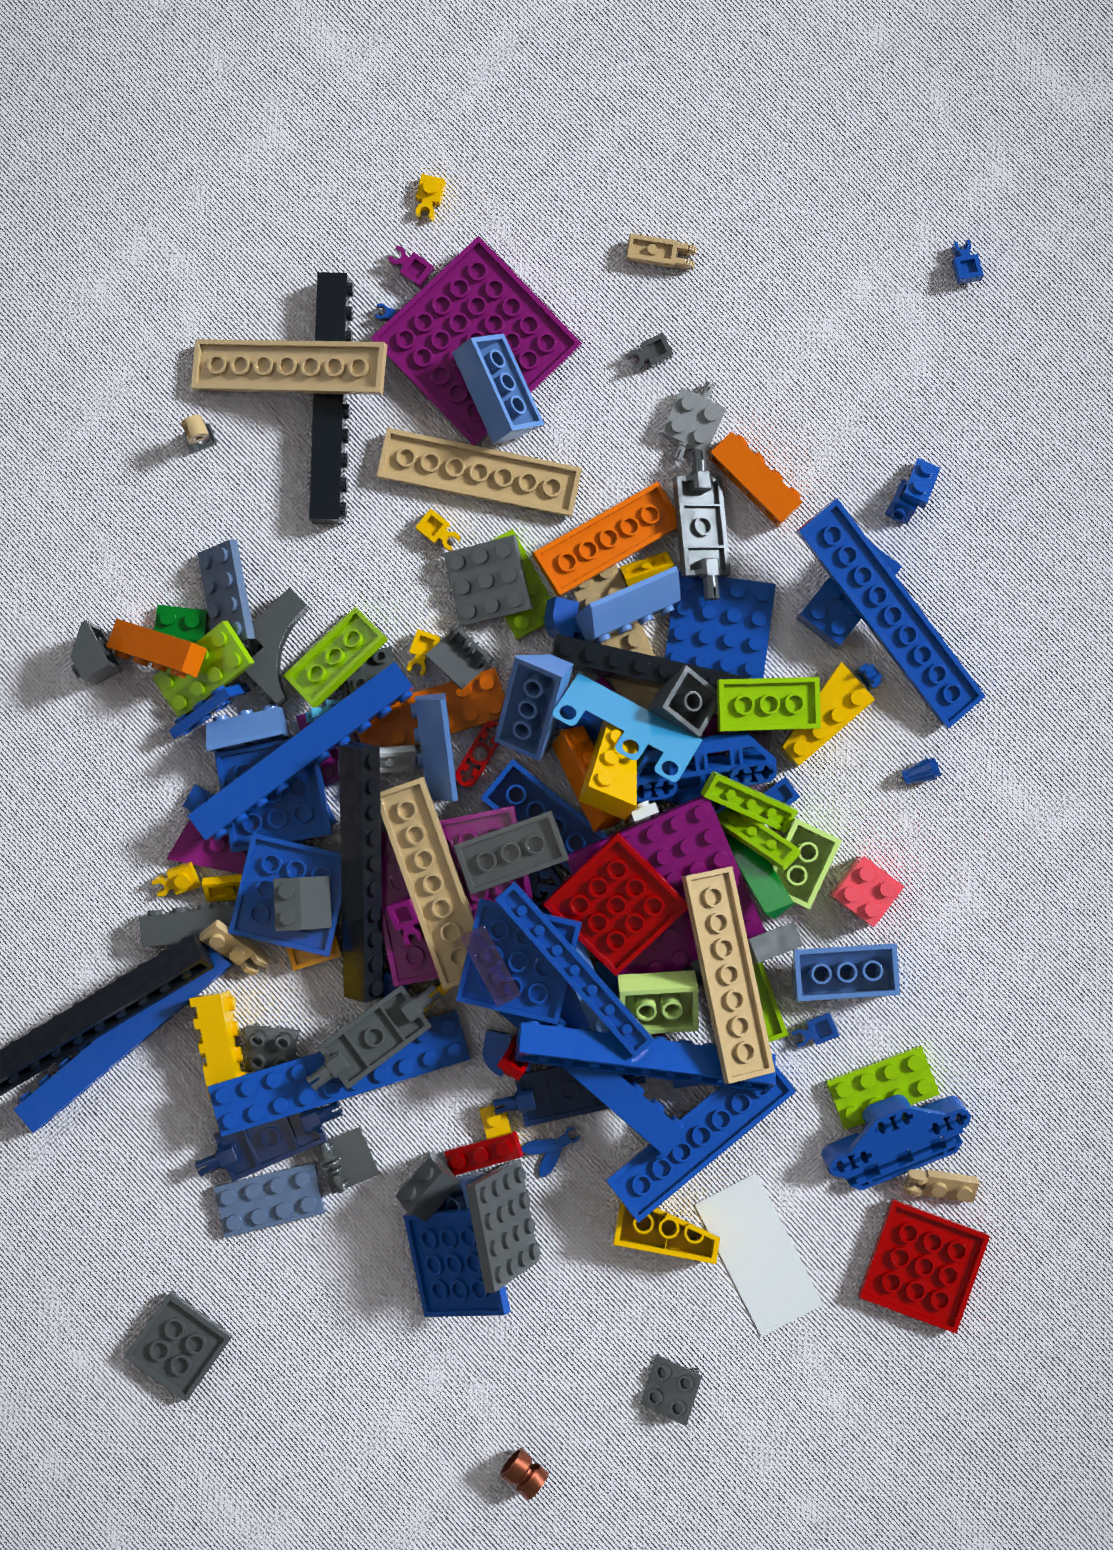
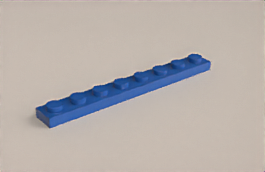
M515 881L495 898V901L634 1058L655 1041L651 1034Z

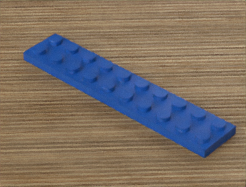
M838 498L829 502L796 530V533L944 728L949 729L986 697Z
M454 1010L428 1018L427 1020L432 1025L431 1028L349 1089L346 1088L338 1077H333L319 1087L317 1091L311 1087L312 1084L319 1080V1077L311 1083L307 1081L306 1077L325 1064V1058L321 1052L209 1085L208 1091L221 1137L470 1060L457 1011Z

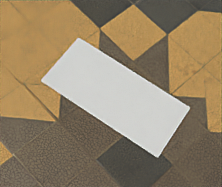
M757 1173L695 1204L707 1230L720 1237L718 1252L761 1337L823 1306V1302Z

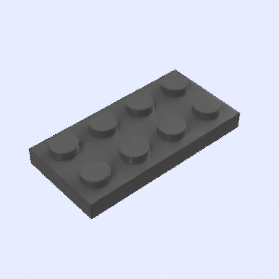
M552 810L453 845L471 894L569 860Z

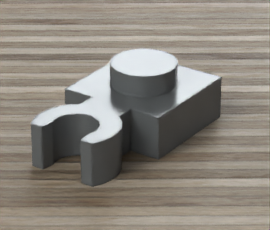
M662 332L640 343L642 350L630 351L627 354V360L637 358L639 363L633 365L632 370L639 371L646 362L652 368L673 358L674 354Z

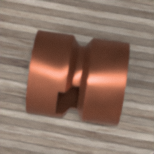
M523 1448L517 1449L500 1471V1476L510 1485L516 1484V1491L526 1500H530L537 1494L549 1475V1472L539 1463H532V1457Z

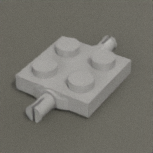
M705 381L700 394L693 393L683 387L680 389L660 433L670 438L677 445L671 456L677 462H681L686 449H700V452L702 449H705L707 453L727 409L710 399L715 385L712 383L708 389L709 381Z

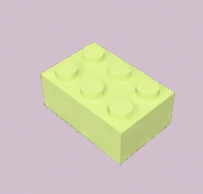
M794 818L783 838L800 848V855L785 871H782L772 863L771 865L794 904L810 910L842 840Z
M695 970L618 975V998L650 1034L699 1031L698 984Z

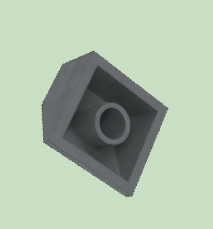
M87 620L81 622L70 656L74 663L71 667L77 678H82L97 685L123 670L112 649L106 647L108 641L101 628Z
M686 665L659 689L647 710L699 738L717 709V690Z
M330 876L273 879L275 931L332 928Z
M432 1150L399 1188L396 1197L408 1213L427 1222L460 1184V1181L438 1154Z

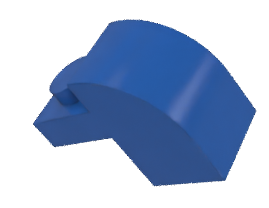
M557 596L547 600L544 623L552 639L555 638L556 634L585 640L574 618L578 613L579 602Z
M487 1028L483 1044V1058L487 1067L492 1072L503 1076L504 1073L502 1069L497 1067V1064L510 1044L512 1033ZM529 1063L525 1071L530 1072L532 1063Z

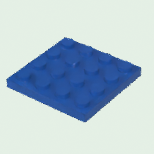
M679 571L681 601L673 606L675 610L670 614L664 659L752 679L764 678L776 584L718 577L720 599L704 601L703 579H700V577H681V571Z
M289 739L215 752L220 789L225 788ZM314 763L308 768L310 772L299 780L294 778L288 783L290 787L279 795L274 793L267 798L269 803L257 811L254 808L248 812V818L237 826L235 824L229 826L227 829L231 852L248 850L252 833L291 842L333 834L321 764Z
M252 833L228 933L329 957L342 907L341 853ZM330 876L332 928L275 931L273 879Z
M480 898L456 1001L558 1025L568 982L497 902ZM544 913L576 950L582 922Z
M470 1208L435 1211L427 1222L410 1213L403 1216L424 1317L500 1316L511 1312L505 1286L495 1293H485Z

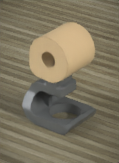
M192 415L181 421L184 429L183 436L191 452H198L216 445L217 441L210 423L205 424L201 415ZM208 432H209V433H210V439H209V441H208L207 443H204V444L199 443L200 441L206 439V438L209 436V434H208Z

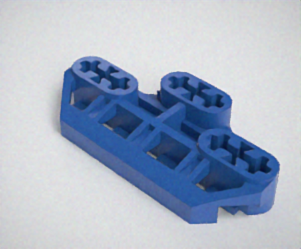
M747 731L699 737L702 739V742L693 755L694 762L690 760L677 782H672L655 772V763L647 764L648 762L659 761L663 754L660 750L647 745L639 758L640 762L637 764V802L666 799L678 806L702 796L700 792L712 771L745 786L768 783L777 775L776 758ZM727 750H728V754H729V756H726V757H725V753H724V752L707 755V753L721 752V751H727ZM666 761L662 764V770L667 775H675L678 772V766L672 761ZM710 800L715 813H720L726 809V806Z
M894 1095L866 1107L862 1113V1118L866 1123L863 1131L860 1134H852L826 1145L822 1150V1158L829 1174L847 1179L850 1187L863 1191L905 1174L911 1169L920 1168L957 1153L963 1143L959 1134L963 1133V1128L968 1126L971 1115L956 1096H947L920 1108L911 1106L905 1096Z

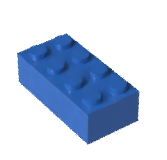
M872 543L896 575L902 566ZM829 576L796 619L836 649L858 624L861 617Z

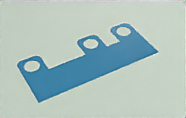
M580 673L577 674L552 712L556 719L569 726H574L586 710L623 730L624 733L615 745V749L618 753L631 760H638L648 744L660 750L663 754L654 770L657 774L672 782H677L702 742V739ZM571 706L575 709L576 716L573 719H565L560 715V708ZM626 740H633L638 744L639 750L634 754H629L623 750L622 744ZM666 761H672L678 766V772L675 775H667L662 770V764Z

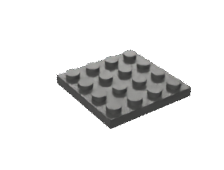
M521 1159L512 1160L465 1186L485 1293L497 1292L540 1261V1248L536 1243L534 1233L535 1222L531 1217L530 1196L526 1191V1174L522 1167Z

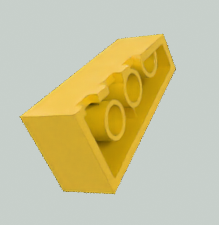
M843 662L836 665L831 675L820 688L821 728L792 729L779 747V751L794 768L805 762L875 700Z
M603 720L578 801L626 820L637 806V760H631L616 751L615 745L624 731ZM626 740L623 742L622 747L625 752L629 754L637 752V743L635 741Z
M230 990L189 998L190 1007H196L197 1010L193 1022L195 1030L197 1029L198 1032H201L202 1036L199 1039L198 1047L201 1057L206 1058L207 1063H203V1072L209 1099H211L208 1091L209 1085L246 1074L245 1071L241 1072L240 1061H243V1050L237 1043L240 1028L238 1021H234L233 1011L236 1010V1000L234 995L231 996Z
M619 1199L612 1243L617 1246L716 1264L720 1237L658 1207L638 1223Z

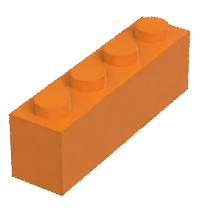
M731 431L710 452L708 459L771 522L779 527L802 504L801 496L793 487L788 488L782 482L783 477L776 470L773 469L771 471L765 465V459L758 452L753 453L747 447L748 443L741 435H735Z
M116 619L106 645L107 648L116 651L115 656L129 661L131 656L134 657L133 662L148 666L150 662L153 663L151 668L165 673L167 669H171L170 674L185 679L186 675L197 678L207 651L206 648L190 641L120 619Z
M583 725L562 730L552 744V748L577 799H579L594 750V746ZM579 801L594 832L614 827L621 820L619 817Z

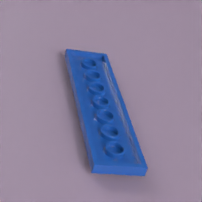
M777 1066L776 1084L769 1092L719 1086L679 1119L685 1125L683 1130L686 1134L666 1158L652 1145L648 1144L605 1181L636 1222L639 1223L792 1096L796 1090Z

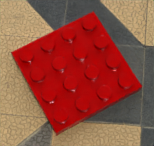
M616 832L543 902V906L553 915L582 922L578 940L615 976L688 910L686 899L619 832Z
M891 1198L858 1297L957 1334L990 1235Z

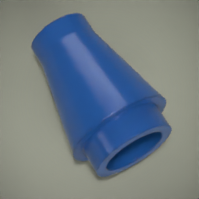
M926 757L908 769L901 771L906 785L936 781V778L941 776L935 757L930 759Z

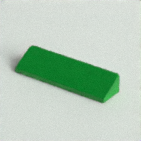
M726 833L725 837L736 863L764 913L775 919L794 905L771 863Z

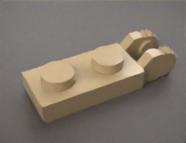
M631 233L629 234L626 261L670 268L675 266L678 269L692 270L694 269L695 262L689 259L677 258L676 254L678 252L684 255H696L697 247L691 244L679 243L678 240Z
M219 920L213 922L200 933V941L238 966L240 965L242 970L251 976L258 973L260 966L266 967L270 963L269 957L258 949L255 944L242 936L229 934V927Z
M911 1169L906 1177L909 1181L904 1183L903 1190L908 1195L916 1197L923 1195L974 1203L980 1183L979 1178L975 1176L929 1169L927 1171Z

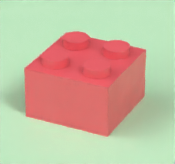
M858 856L828 896L867 926L875 927L905 886L865 856Z

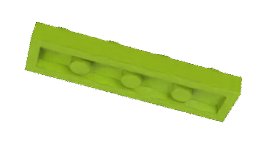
M712 771L700 792L704 797L784 833L787 832L798 813L794 807L715 771Z
M728 807L724 811L716 813L720 825L725 832L782 871H785L800 855V848L761 822Z

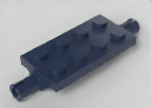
M560 1066L524 1073L519 1081L515 1079L517 1087L515 1095L493 1099V1105L496 1107V1116L518 1110L519 1113L522 1112L525 1127L609 1109ZM623 1076L629 1084L633 1081L638 1085L646 1084L645 1077Z
M336 1101L319 1109L313 1108L221 1137L220 1131L213 1134L218 1149L216 1153L195 1161L196 1169L207 1165L201 1168L198 1174L202 1177L205 1174L222 1168L229 1172L232 1182L327 1142L328 1137L323 1128V1123L344 1116L342 1108L332 1112V1110L339 1108L341 1105L339 1101Z

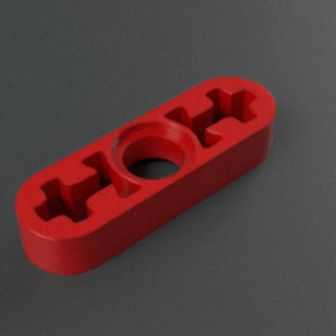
M488 721L481 728L456 771V780L460 785L471 787L479 780L499 746V743L494 742L495 736L489 742L494 744L492 749L487 744L479 742V740L483 738L486 741L489 735L486 731L487 728L498 727L499 722ZM477 747H483L487 750L485 760L477 761L473 758V751ZM470 759L475 765L481 766L478 771L474 767L471 773L474 779L472 781L467 780L465 783L462 781L463 776L461 772L469 770L471 765L466 764V762Z

